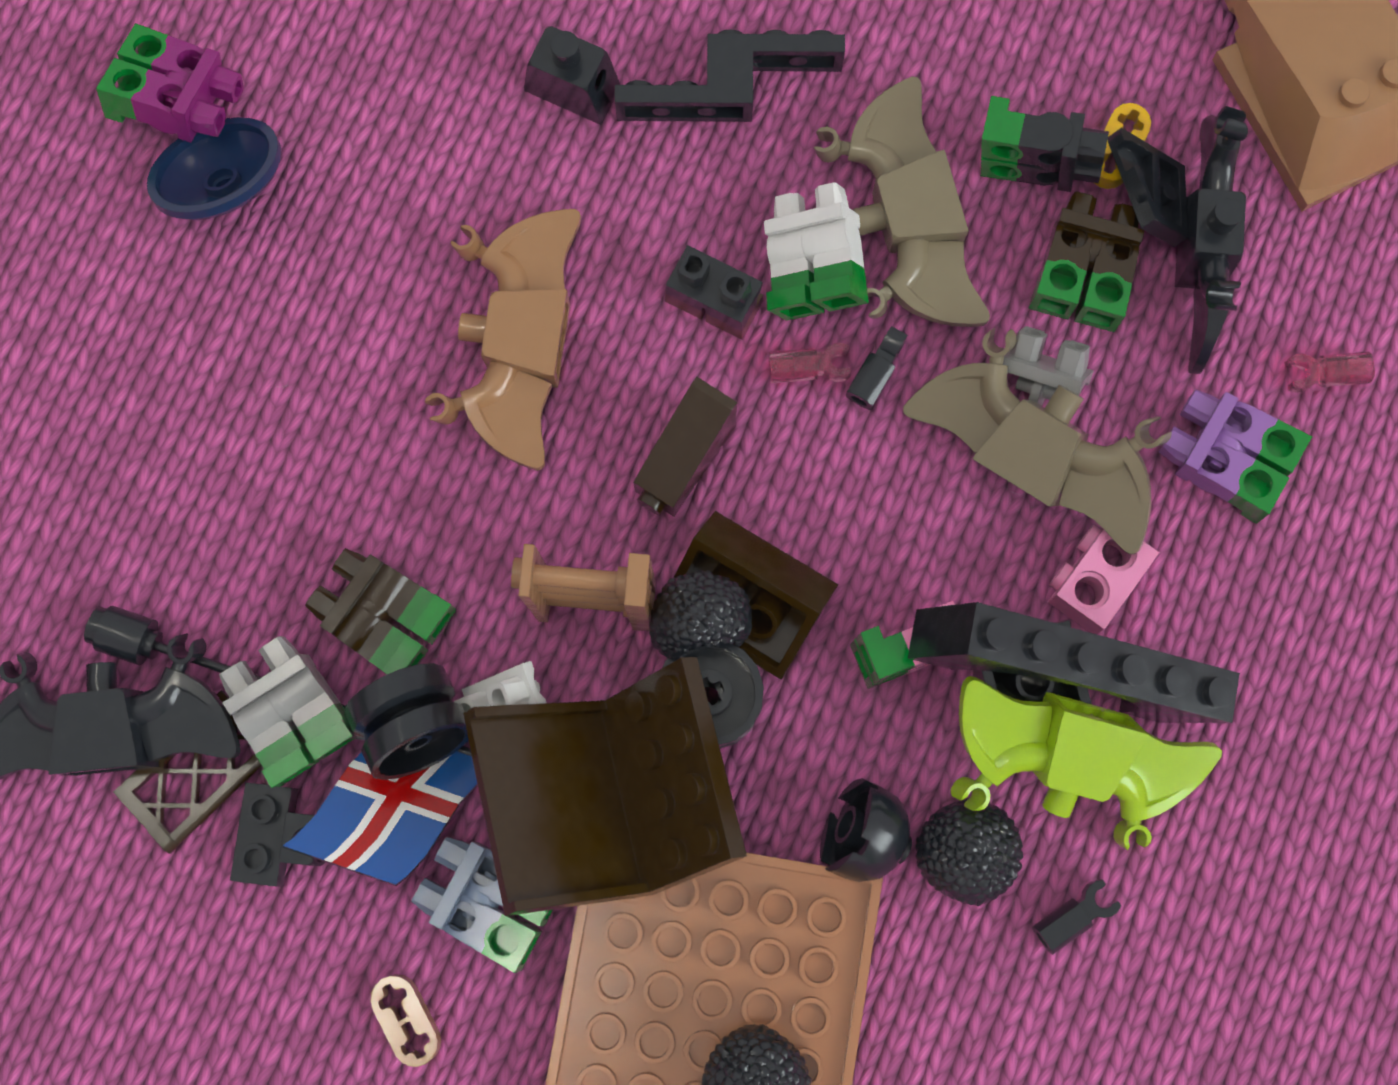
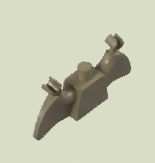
M912 76L890 87L870 103L855 125L851 142L840 140L836 130L826 126L819 128L816 134L820 140L833 143L826 148L815 146L814 149L817 156L827 163L836 161L841 155L848 156V161L867 166L876 178L872 192L874 204L852 210L860 218V229H858L860 236L878 231L883 232L887 250L890 253H897V268L883 281V288L880 290L867 288L868 298L873 296L880 298L879 307L868 315L869 318L876 319L882 317L888 307L887 301L893 298L900 306L912 314L935 323L960 327L984 326L988 323L990 314L973 287L965 268L964 241L969 231L945 149L936 152L925 132L922 121L921 81L917 77Z
M995 327L984 336L982 341L983 349L990 356L989 363H971L952 368L926 383L904 405L903 412L906 416L945 428L956 434L975 453L973 460L1047 506L1060 505L1083 513L1097 522L1125 552L1135 554L1140 551L1150 520L1151 486L1146 466L1138 451L1143 448H1155L1170 440L1172 432L1162 435L1157 440L1153 439L1149 434L1150 425L1161 418L1160 416L1140 422L1136 426L1135 436L1130 440L1125 436L1109 446L1087 442L1088 434L1069 423L1084 400L1078 394L1062 385H1058L1044 408L1032 400L1023 399L1020 401L1010 391L1007 384L1008 366L1003 365L1004 355L1016 345L1017 337L1014 330H1009L1005 338V348L998 347L994 342Z

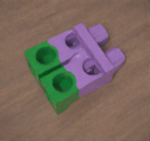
M1195 389L1184 405L1180 416L1201 427L1197 436L1194 438L1182 430L1173 427L1170 431L1172 432L1170 440L1162 444L1158 452L1179 466L1175 473L1176 476L1185 481L1190 480L1200 489L1214 494L1242 510L1240 515L1257 524L1270 514L1289 480L1288 476L1293 473L1312 436L1251 405L1238 401L1239 398L1228 392H1225L1218 399Z

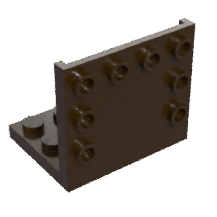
M681 657L606 700L473 707L463 713L505 916L654 895L747 856L697 657Z

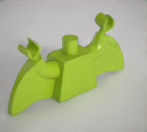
M969 676L963 680L961 687L959 726L965 749L982 774L976 780L969 777L957 779L951 787V795L958 800H964L972 791V795L964 803V807L972 811H980L985 809L990 802L991 795L988 788L992 784L998 787L1015 773L1033 772L1043 785L1049 787L1042 807L1059 817H1070L1079 796L1104 802L1109 800L1114 794L1120 802L1121 817L1125 819L1120 821L1114 829L1113 836L1116 843L1128 850L1130 847L1129 836L1136 830L1137 844L1147 847L1151 843L1152 836L1147 827L1141 825V821L1169 810L1193 792L1218 763L1222 756V750L1215 743L1171 742L1159 739L1146 732L1128 714L1046 692L1043 702L1017 700L999 692L977 677Z

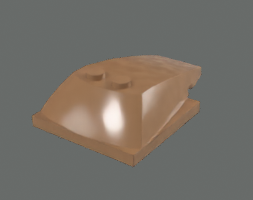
M1225 0L1228 10L1235 14L1239 27L1234 33L1237 42L1217 51L1212 61L1241 110L1246 112L1248 122L1301 212L1398 165V15L1389 0Z

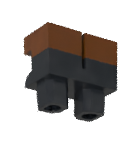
M687 245L666 283L665 302L701 320L706 312L707 323L743 340L763 302V294L760 293L763 282Z

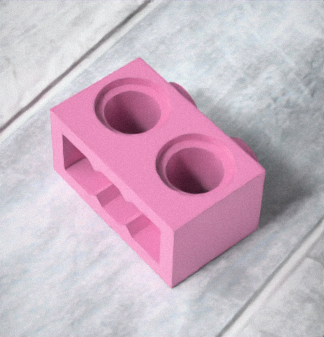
M1093 524L1076 547L1083 552L1072 567L1066 562L1050 582L1049 586L1055 589V592L1047 602L1088 632L1098 634L1105 630L1160 552L1146 542H1143L1139 552L1128 554L1102 527L1099 529ZM1104 545H1112L1120 551L1122 555L1120 567L1111 566L1104 560L1102 554ZM1083 582L1093 588L1095 592V602L1093 605L1083 604L1077 599L1075 595L1076 583Z

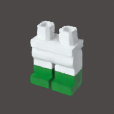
M832 182L818 186L815 189L816 208L806 211L804 197L798 193L775 196L774 218L764 221L765 234L768 236L767 255L771 269L772 290L766 292L767 311L786 321L825 313L824 308L831 312L869 303L862 244L858 230L860 229V218L856 212L849 208L845 189L837 183Z

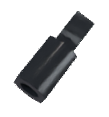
M893 326L890 327L877 352L869 353L847 390L846 397L865 409L871 410L895 370L896 366L892 363L905 344L907 334Z
M1098 879L1089 882L1082 890L1080 900L1070 899L1032 926L1033 931L1049 953L1055 954L1093 926L1092 920L1096 917H1112L1121 908L1119 901H1112L1103 908L1099 907L1095 902L1096 892L1106 885L1104 880Z

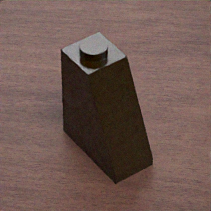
M696 376L633 482L635 492L640 495L637 501L656 515L660 516L665 511L675 517L736 427L737 402Z

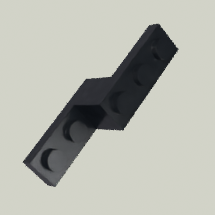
M731 29L720 31L718 34H707V85H697L692 81H677L671 85H652L642 80L630 81L626 85H615L617 121L752 122L753 71L842 72L845 55V34H833L826 30H816L809 34H788L782 30H769L763 34H743L738 30Z

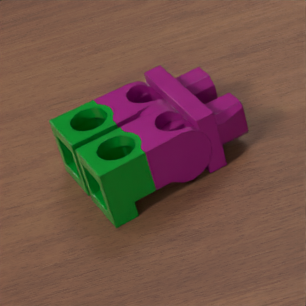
M137 23L134 24L117 53L119 59H113L96 88L105 118L123 123L126 117L150 124L155 129L164 133H177L179 139L192 142L197 132L218 137L225 125L226 114L224 107L213 104L215 99L219 98L231 103H237L244 90L242 75L223 67L218 51L206 48L204 51L194 44ZM116 81L118 82V85H119L118 88L115 87Z

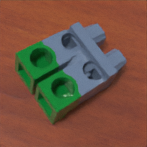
M446 837L434 861L455 871L454 876L447 888L428 878H424L411 902L424 913L431 916L428 922L431 925L444 930L454 938L513 973L522 971L542 930L512 915L505 916L504 911L498 908L499 905L503 906L490 848L478 842H471L469 844ZM554 909L518 915L538 926H545Z

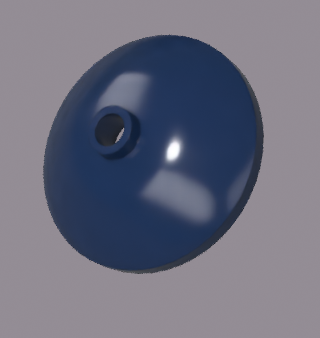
M244 117L226 118L225 125L218 137L197 132L192 142L178 138L169 145L151 167L147 178L148 194L155 206L161 212L171 217L186 220H204L225 215L250 202L269 184L280 163V142L272 128L262 121Z

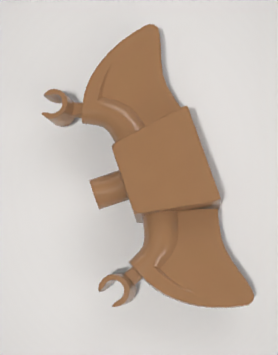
M576 209L555 210L524 219L502 232L493 240L489 247L485 246L483 240L473 227L469 225L460 226L463 233L471 240L468 244L462 246L451 240L453 248L466 261H474L480 258L481 265L490 270L498 281L499 291H495L490 295L487 316L462 313L458 327V338L460 341L483 343L481 356L487 370L479 384L460 391L461 397L452 399L440 393H432L425 399V403L430 406L442 403L445 405L442 414L429 418L430 420L443 425L451 424L458 417V413L465 410L476 432L492 449L519 465L537 471L545 466L541 423L543 408L551 388H558L570 310V300L564 282V265L570 246L581 224V215Z

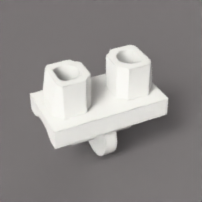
M531 661L517 665L462 689L464 697L454 701L461 704L465 712L473 707L547 703L545 698L539 693V683L534 680V667Z

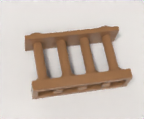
M524 544L523 558H514L511 587L519 589L518 596L538 622L548 623L550 606L623 612V617L629 618L633 630H650V611L653 609L656 593V581L650 555L629 553L628 567L618 566L617 571L546 565L533 544Z

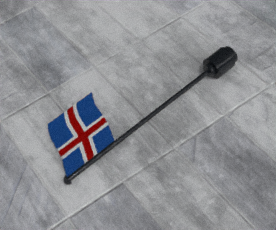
M113 605L108 608L98 606L88 619L84 631V641L92 644L95 651L139 666L147 658L154 659L158 652L168 655L167 644L162 643L163 633L158 631L157 620ZM205 657L190 662L219 673L231 667ZM462 746L454 754L431 767L411 775L388 780L373 778L361 752L348 765L315 816L291 840L285 843L283 848L397 886L427 857L459 805L478 786L471 749Z

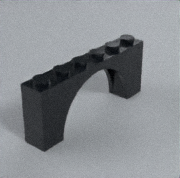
M979 602L916 609L908 659L951 670H979L1015 674L1100 691L1121 698L1119 712L1158 723H1232L1240 673Z

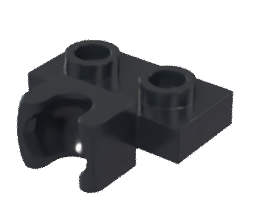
M245 782L230 881L284 887L287 863L309 866H322L325 863L283 848V845L291 840L315 816L295 813L298 796L297 788L281 786L271 788L269 785Z

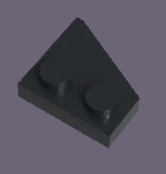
M1121 127L1108 137V144L1140 227L1150 235L1156 236L1175 247L1188 239L1185 165Z

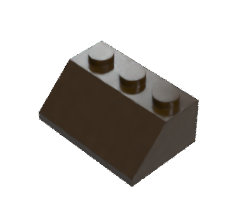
M717 511L710 516L694 536L674 575V578H677L679 575L694 573L697 570H702L703 572L709 570L713 574L728 577L731 581L738 583L748 595L749 604L752 609V630L748 639L739 648L743 649L756 665L781 680L839 585Z

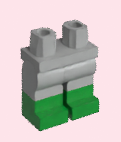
M283 636L276 637L259 649L260 654L271 672L260 679L256 678L246 661H240L219 674L224 689L229 696V699L222 703L228 713L233 716L238 729L257 756L264 769L261 772L271 788L283 786L319 763V759L328 757L356 739L344 713L345 708L317 670L310 655L299 654L297 649Z

